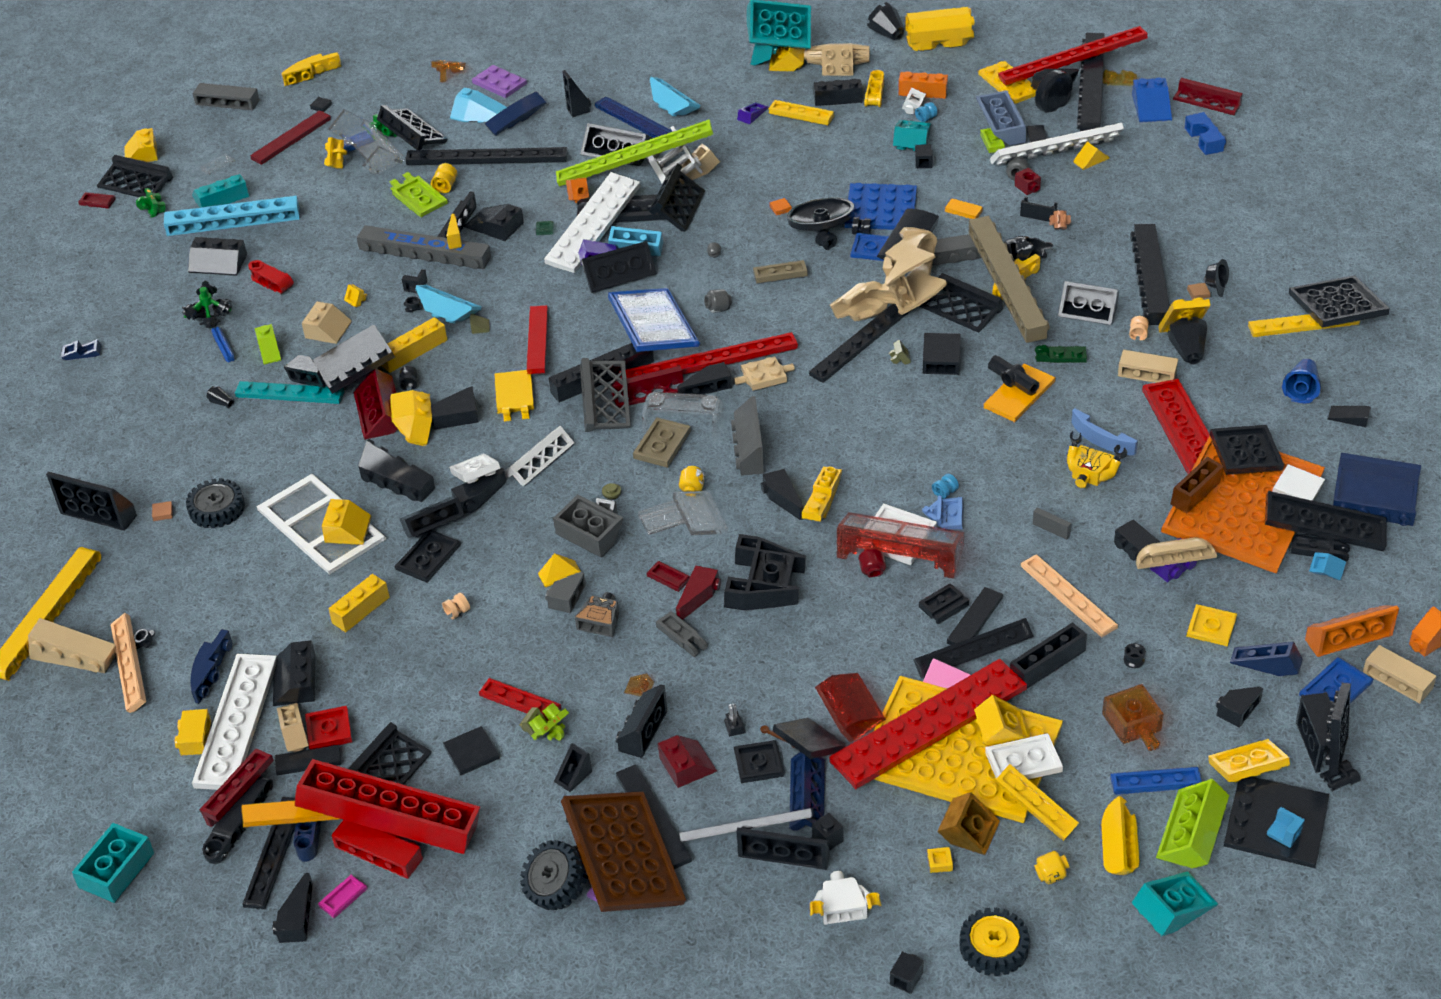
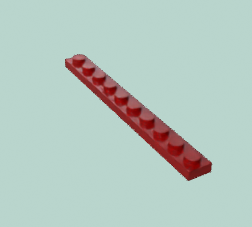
M1141 26L999 72L998 78L1005 86L1033 77L1036 72L1044 69H1057L1068 66L1072 63L1147 39V32Z
M792 332L626 369V379L677 366L681 367L682 374L700 371L706 366L725 362V365L797 349L798 343Z

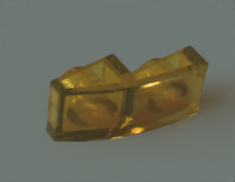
M1123 69L1120 74L1104 70L1102 83L1107 85L1133 86V80H1137V74Z

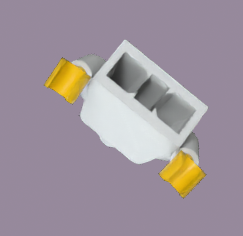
M834 871L830 874L831 880L823 882V890L818 891L814 900L810 902V916L821 914L824 925L867 919V905L868 909H872L874 905L882 906L880 895L876 892L870 893L862 885H858L853 877L844 878L842 871Z

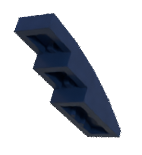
M536 91L511 104L488 120L485 125L496 136L506 128L510 129L520 120L523 122L543 107L546 101Z

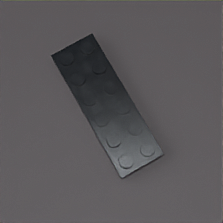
M1268 491L1266 495L1265 525L1379 551H1384L1386 548V517Z

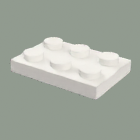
M483 453L449 468L452 475L464 482L473 483L480 476L495 474V470L500 469L498 461Z
M1048 733L985 747L986 756L996 779L1009 764L1028 780L1063 771V765Z

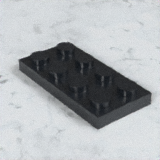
M647 241L581 259L591 293L657 274Z

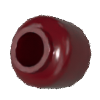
M867 547L860 553L858 560L861 572L868 577L881 576L886 569L883 552L874 547Z

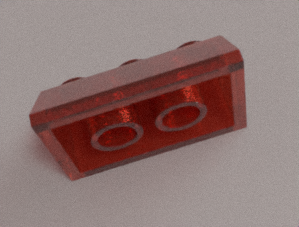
M858 673L831 675L815 686L838 729L849 742L857 740L886 720Z

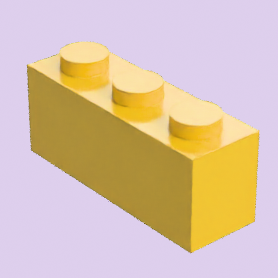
M372 573L328 608L332 624L344 632L350 630L390 598L386 582Z

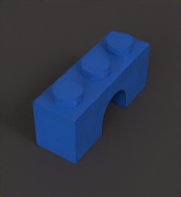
M1204 112L1186 116L1185 129L1191 137L1199 136L1198 146L1205 155L1224 151V145H1226L1225 137Z

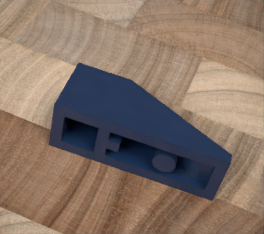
M1293 641L1235 647L1230 663L1276 676L1299 674L1303 659Z

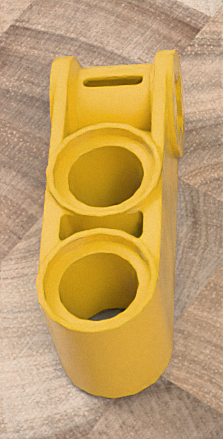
M874 70L870 73L867 92L865 93V107L868 105L881 107L884 90V72L881 70Z

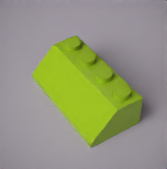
M1214 779L1178 789L1156 858L1192 869L1209 863L1229 795Z

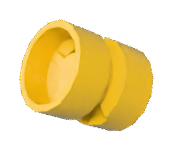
M448 163L440 164L431 180V186L439 193H448L458 175L456 168Z

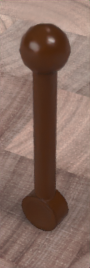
M761 726L760 731L762 733H768L786 742L773 731L769 730L768 726Z

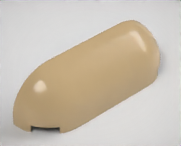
M1198 537L1149 544L1141 549L1136 558V566L1138 569L1211 559L1217 558V553L1210 542Z

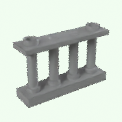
M672 126V127H671L672 131H676V129L674 128V126ZM686 144L674 148L662 158H658L661 153L647 157L662 184L668 172L677 163L681 165L688 159H690L691 163L681 169L682 173L686 175L694 168L700 174L703 173L700 168L701 162L697 157L694 158ZM684 150L686 152L666 168L663 167L666 162Z

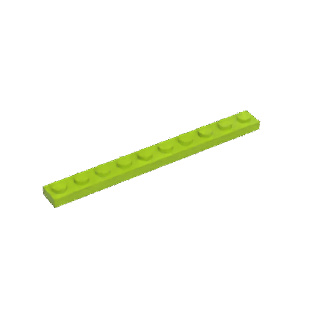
M709 119L555 171L557 183L560 187L566 185V180L586 178L714 135L712 124Z

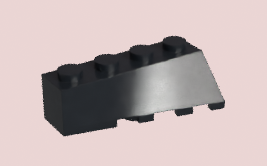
M368 439L366 441L358 465L363 481L367 483L372 482L382 489L387 488L397 495L402 494L412 501L417 500L419 502H423L435 489L432 475L413 464L409 466L400 456L395 458L388 454V449L383 446L378 448L374 445L373 440Z

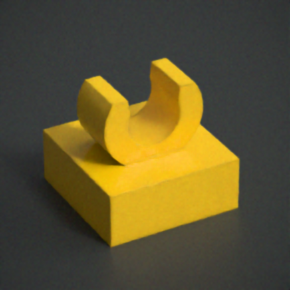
M348 284L344 301L354 307H359L361 302L366 300L367 294L354 284Z

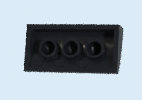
M907 208L877 257L884 260L886 257L885 252L903 239L899 233L904 227H914L933 232L937 226L939 216L928 211Z
M737 827L738 857L827 870L830 857L827 840Z

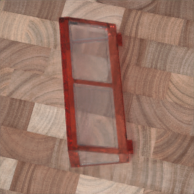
M851 512L847 513L837 527V558L847 560L848 554L851 552L852 554H857L858 548H874L880 552L934 561L935 569L940 567L944 571V577L953 579L964 547V532Z

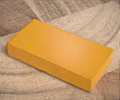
M953 198L945 207V212L969 219L978 218L983 211L982 206Z

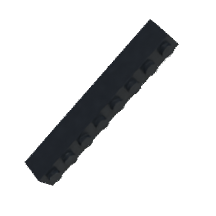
M1134 224V231L1130 233V240L1132 242V252H1136L1134 253V263H1137L1135 270L1136 274H1139L1137 276V284L1141 285L1139 286L1141 308H1145L1143 309V317L1148 320L1149 325H1159L1169 309V301L1156 225Z

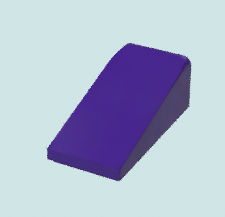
M755 102L739 109L737 120L751 124L769 107Z

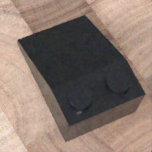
M511 204L485 207L467 222L464 227L506 241L524 224L522 208Z
M1327 692L1301 695L1296 718L1297 727L1315 773L1320 772L1327 734L1329 733L1327 718L1330 715L1331 704L1334 703L1330 701Z

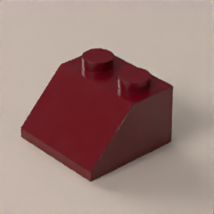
M676 735L658 743L659 759L677 788L717 772L697 740Z

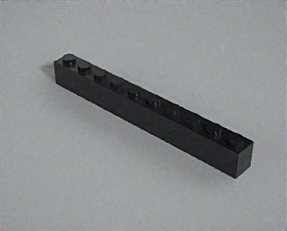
M1086 33V38L1082 39V45L1104 38L1105 33ZM1104 53L1081 61L1077 129H1080V132L1100 128Z

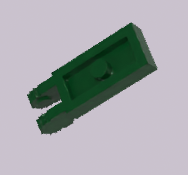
M1038 345L1034 349L1036 362H1087L1086 346L1048 347L1047 345Z

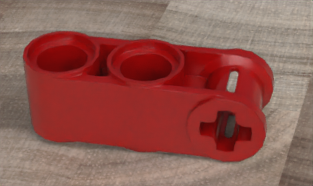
M254 260L248 264L249 270L252 273V281L274 292L277 291L280 295L294 284L289 274L260 260Z

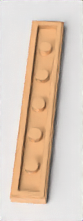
M1037 554L1021 563V567L1100 637H1104L1118 628V624Z
M124 613L111 624V630L116 647V657L126 711L132 713L146 703L131 618L130 615Z

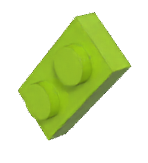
M991 128L980 129L981 138L989 153L1005 148L1004 142L993 134Z

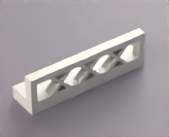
M560 425L505 470V476L509 478L513 475L520 485L524 486L573 445V440ZM560 435L567 443L565 446L557 445V438ZM546 447L553 448L552 457L545 456ZM533 458L541 459L540 467L532 466ZM521 468L528 469V477L525 480L518 472Z

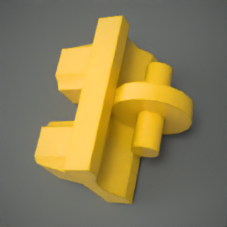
M329 137L328 142L325 143L327 157L324 159V165L343 169V155H347V150L344 149V140Z

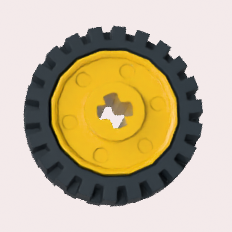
M995 907L994 912H991L990 908H985L984 913L978 910L975 915L971 914L968 916V920H965L963 927H961L959 939L960 952L964 961H968V966L971 968L975 966V971L979 973L983 970L984 975L990 976V972H993L994 976H1000V972L1008 975L1010 970L1015 972L1018 966L1021 967L1024 964V960L1027 959L1030 944L1028 928L1026 925L1024 926V921L1021 918L1017 920L1015 913L1009 916V910L1004 909L1002 913L999 912V908Z

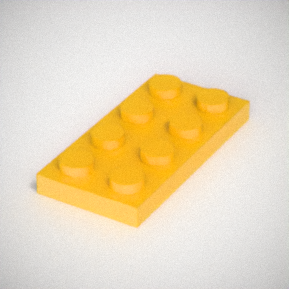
M1006 61L987 66L978 72L984 80L999 92L1007 90L1014 104L1035 97L1036 90L1031 87V82L1028 79L1006 86L998 78V73L1013 68Z
M1209 299L1175 300L1159 324V332H1168L1170 324L1181 318H1187L1188 321L1193 320L1192 317L1202 319L1210 307Z

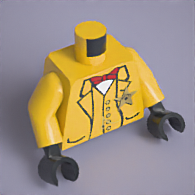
M1072 431L1070 433L1072 445L1069 446L1066 460L1069 471L1072 472V478L1076 479L1075 484L1080 488H1085L1087 483L1098 486L1101 482L1113 478L1121 464L1120 459L1127 456L1126 448H1124L1122 453H1118L1120 445H1116L1114 448L1116 456L1114 458V455L1083 445L1077 447V444L1082 441V435L1080 433L1078 439H1073L1074 432Z

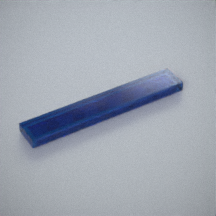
M606 96L595 102V107L653 138L673 132Z

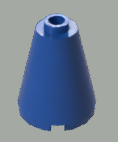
M1311 359L1301 360L1283 379V393L1291 398L1292 402L1310 403L1320 393L1321 383L1317 365Z

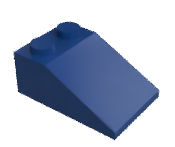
M1158 77L1155 79L1141 78L1133 80L1132 97L1139 122L1172 120L1166 79Z

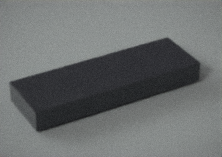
M339 745L275 755L276 775L306 771L312 759L339 766L341 765Z

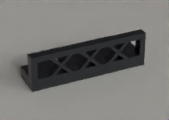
M470 191L464 201L461 200L452 213L456 215L459 232L462 231L477 207L475 192ZM451 216L437 237L447 238Z

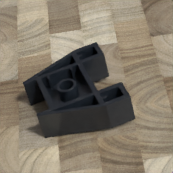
M739 534L735 547V564L750 566L751 569L748 579L728 576L724 590V608L755 610L798 605L799 587L790 586L793 572L805 573L806 556L758 536Z

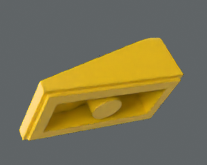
M454 214L451 215L447 231L449 249L462 246L456 215Z

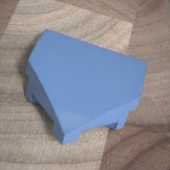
M939 495L936 502L922 509V512L930 520L936 521L937 525L942 529L963 530L962 497L942 499V496Z

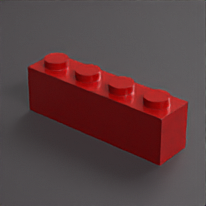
M345 820L340 823L331 835L335 848L406 879H409L423 860L420 847L417 844L404 841L397 835H390L386 832Z

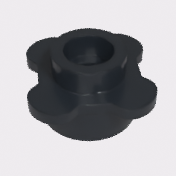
M415 296L408 297L404 302V306H406L405 311L421 310V300Z
M146 629L138 630L134 635L136 649L150 647L155 632L153 630L148 632Z

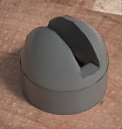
M715 242L710 243L707 247L708 255L713 258L719 256L721 246Z

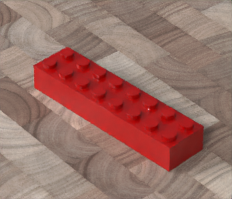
M314 759L311 760L296 786L294 805L461 854H465L477 828L480 806Z

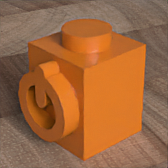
M586 178L566 180L569 200H574L577 203L580 199L589 198Z

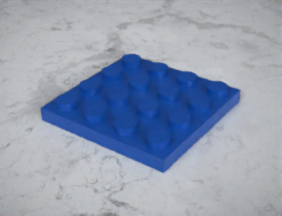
M850 183L848 200L854 204L855 214L849 221L845 222V228H852L853 218L859 217L862 220L865 218L871 219L870 229L894 230L906 209H915L917 185Z

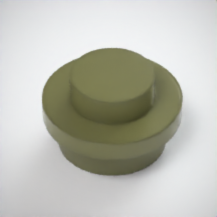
M609 483L602 488V495L607 499H616L621 494V487L615 483Z

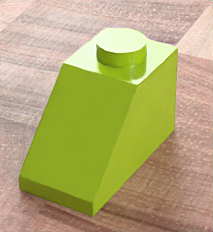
M272 324L254 328L263 364L281 361Z

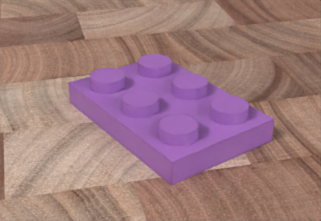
M492 65L472 78V83L507 98L525 86L527 80Z

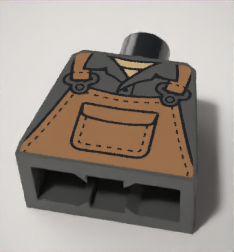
M605 592L603 597L590 596L575 616L577 630L613 637L619 616L618 602L615 600V596L610 592Z

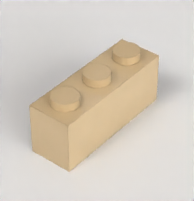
M1123 350L1119 362L1118 376L1155 383L1173 380L1177 372L1178 359Z
M1380 645L1366 659L1363 673L1418 703H1421L1431 692L1436 680V675Z

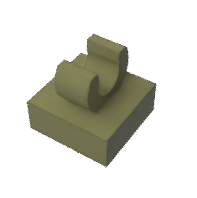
M900 340L894 342L895 349L889 352V355L892 357L890 360L894 364L900 361L903 364L911 363L909 350Z
M537 707L531 708L519 724L522 730L528 732L530 736L535 733L529 724L533 718L540 714L547 722Z

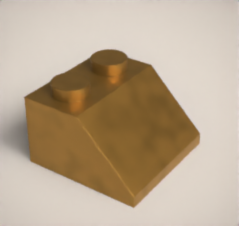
M970 792L952 799L937 832L952 845L985 855L1000 820Z

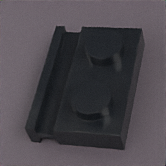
M951 583L919 601V608L931 619L934 618L937 624L969 606V599H965L963 594Z

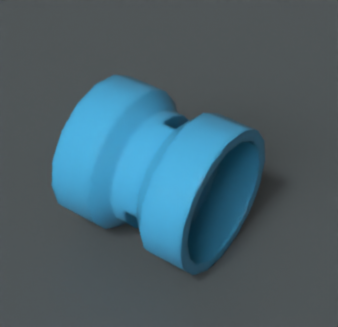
M928 102L915 110L916 118L921 122H926L929 118H934L938 114L937 108L932 102Z
M949 473L945 474L941 480L932 484L933 493L936 496H942V499L947 498L950 493L955 492L959 488L957 479Z

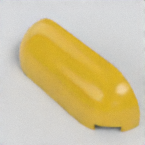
M1121 796L1115 798L1107 806L1101 822L1103 863L1105 869L1114 875L1130 874L1139 866L1135 814H1130L1124 805L1127 801Z

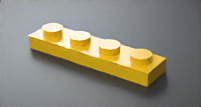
M774 100L769 107V114L823 125H829L834 117V111Z
M1011 764L994 781L1063 841L1078 825L1079 822Z

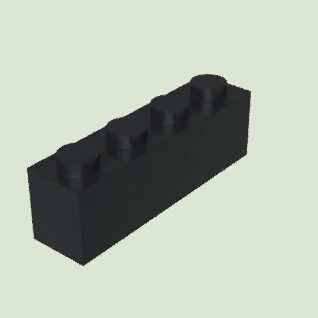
M1072 622L1011 661L1010 669L1027 684L1028 689L1085 652L1087 634Z

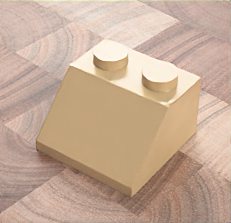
M317 301L303 320L302 327L307 339L337 344L352 321L333 304Z

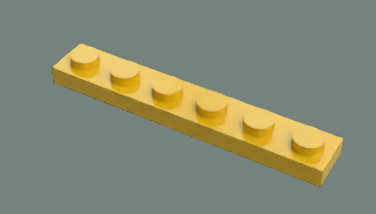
M1309 314L1249 321L1248 327L1253 337L1359 325L1360 320L1322 328Z

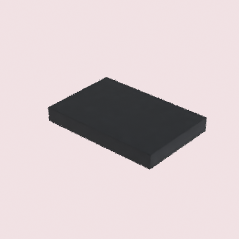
M433 530L426 531L395 565V570L428 583L461 546V542Z
M810 718L773 725V732L809 759L832 755L846 747L845 743Z

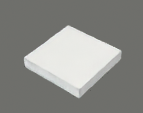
M1288 464L1273 487L1272 492L1314 501L1325 479Z

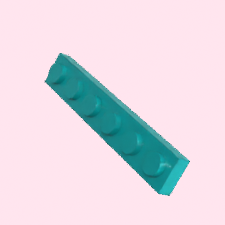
M240 381L234 394L238 398L340 404L344 388L332 394L328 387Z

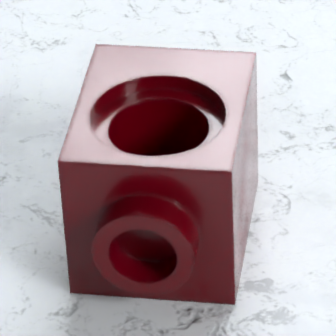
M1030 168L1015 173V187L1023 193L1029 195L1040 190L1041 177Z

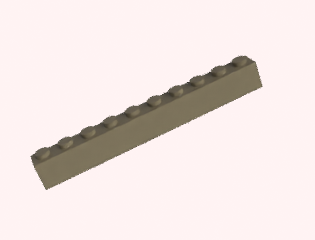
M989 216L970 219L969 235L1025 342L1029 343L1047 339L1049 323L1044 319L1042 309L1038 308L1036 298L1032 297L1030 287L1026 286L1024 276L1020 275L1018 265L1013 262V256L1011 253L1009 254L1006 243H1003L1001 233L997 232L995 222H992Z

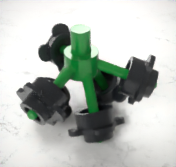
M203 281L202 286L196 290L200 301L182 307L184 318L188 320L191 318L193 320L202 318L203 322L199 324L205 325L206 328H212L216 326V323L221 322L216 319V316H225L230 313L232 301L228 299H217L215 301L212 299L213 294L217 293V287L211 286L208 281ZM212 303V308L215 311L214 315H210L209 306Z

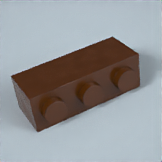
M1206 457L1174 487L1170 504L1187 514L1220 483L1224 466Z

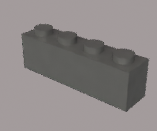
M199 83L193 92L195 105L253 111L260 100L257 88Z
M969 234L937 239L934 252L936 258L933 259L932 266L979 259L981 256Z

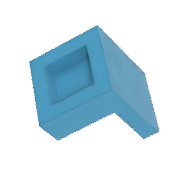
M1315 552L1309 572L1341 580L1346 561L1328 553Z
M1280 807L1274 823L1267 831V836L1291 848L1300 836L1305 820Z

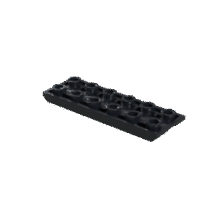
M657 194L633 196L614 222L665 219L658 213L652 215L649 212ZM591 198L580 199L577 202V216ZM669 198L671 203L675 204L674 199ZM664 208V211H666L668 214H670L669 209H668V208Z

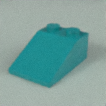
M899 119L894 129L893 146L901 150H906V147L913 148L912 150L915 151V145L927 144L931 123Z
M1188 871L1144 883L1132 901L1138 912L1149 921L1155 931L1161 936L1176 932L1218 905Z

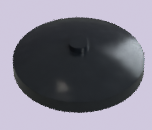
M821 198L795 206L787 213L788 224L798 230H822L849 221L854 216L855 209L854 204L847 199Z

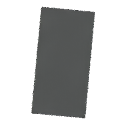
M1036 508L1033 511V525L1066 540L1070 537V522L1040 508Z

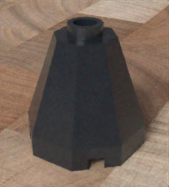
M888 2L884 3L885 6L878 5L869 15L868 20L870 23L867 22V26L874 32L892 40L901 39L904 34V26L897 9Z
M1192 317L1193 320L1190 321L1187 318H1181L1170 324L1168 338L1185 362L1196 364L1202 360L1204 355L1207 324L1206 321L1199 317Z

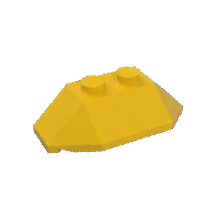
M414 390L391 394L392 422L405 436L408 443L421 446L427 445L432 422L430 394Z

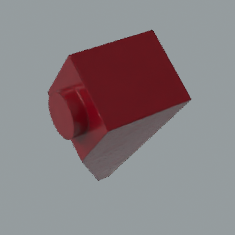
M695 565L676 606V615L680 619L686 618L712 598L716 590L720 589L721 579H719L718 570Z

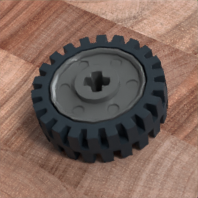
M219 478V481L212 479L210 483L208 480L204 481V485L198 484L197 488L194 487L191 490L192 493L189 492L188 498H186V507L190 519L197 526L201 527L203 525L204 528H208L209 525L211 529L216 528V525L220 528L223 527V523L229 525L231 524L230 520L236 521L237 516L240 517L242 515L241 511L245 509L244 496L240 486L234 481L231 483L229 479H226V481L223 478Z
M549 840L547 844H539L540 849L535 847L532 850L533 856L530 854L527 856L529 862H524L522 866L526 870L521 871L520 876L524 879L520 880V884L523 886L522 891L526 894L525 897L541 908L556 911L557 908L560 910L564 909V905H571V899L576 900L579 897L576 892H582L583 887L580 885L581 883H586V878L583 875H587V872L577 849L559 840Z

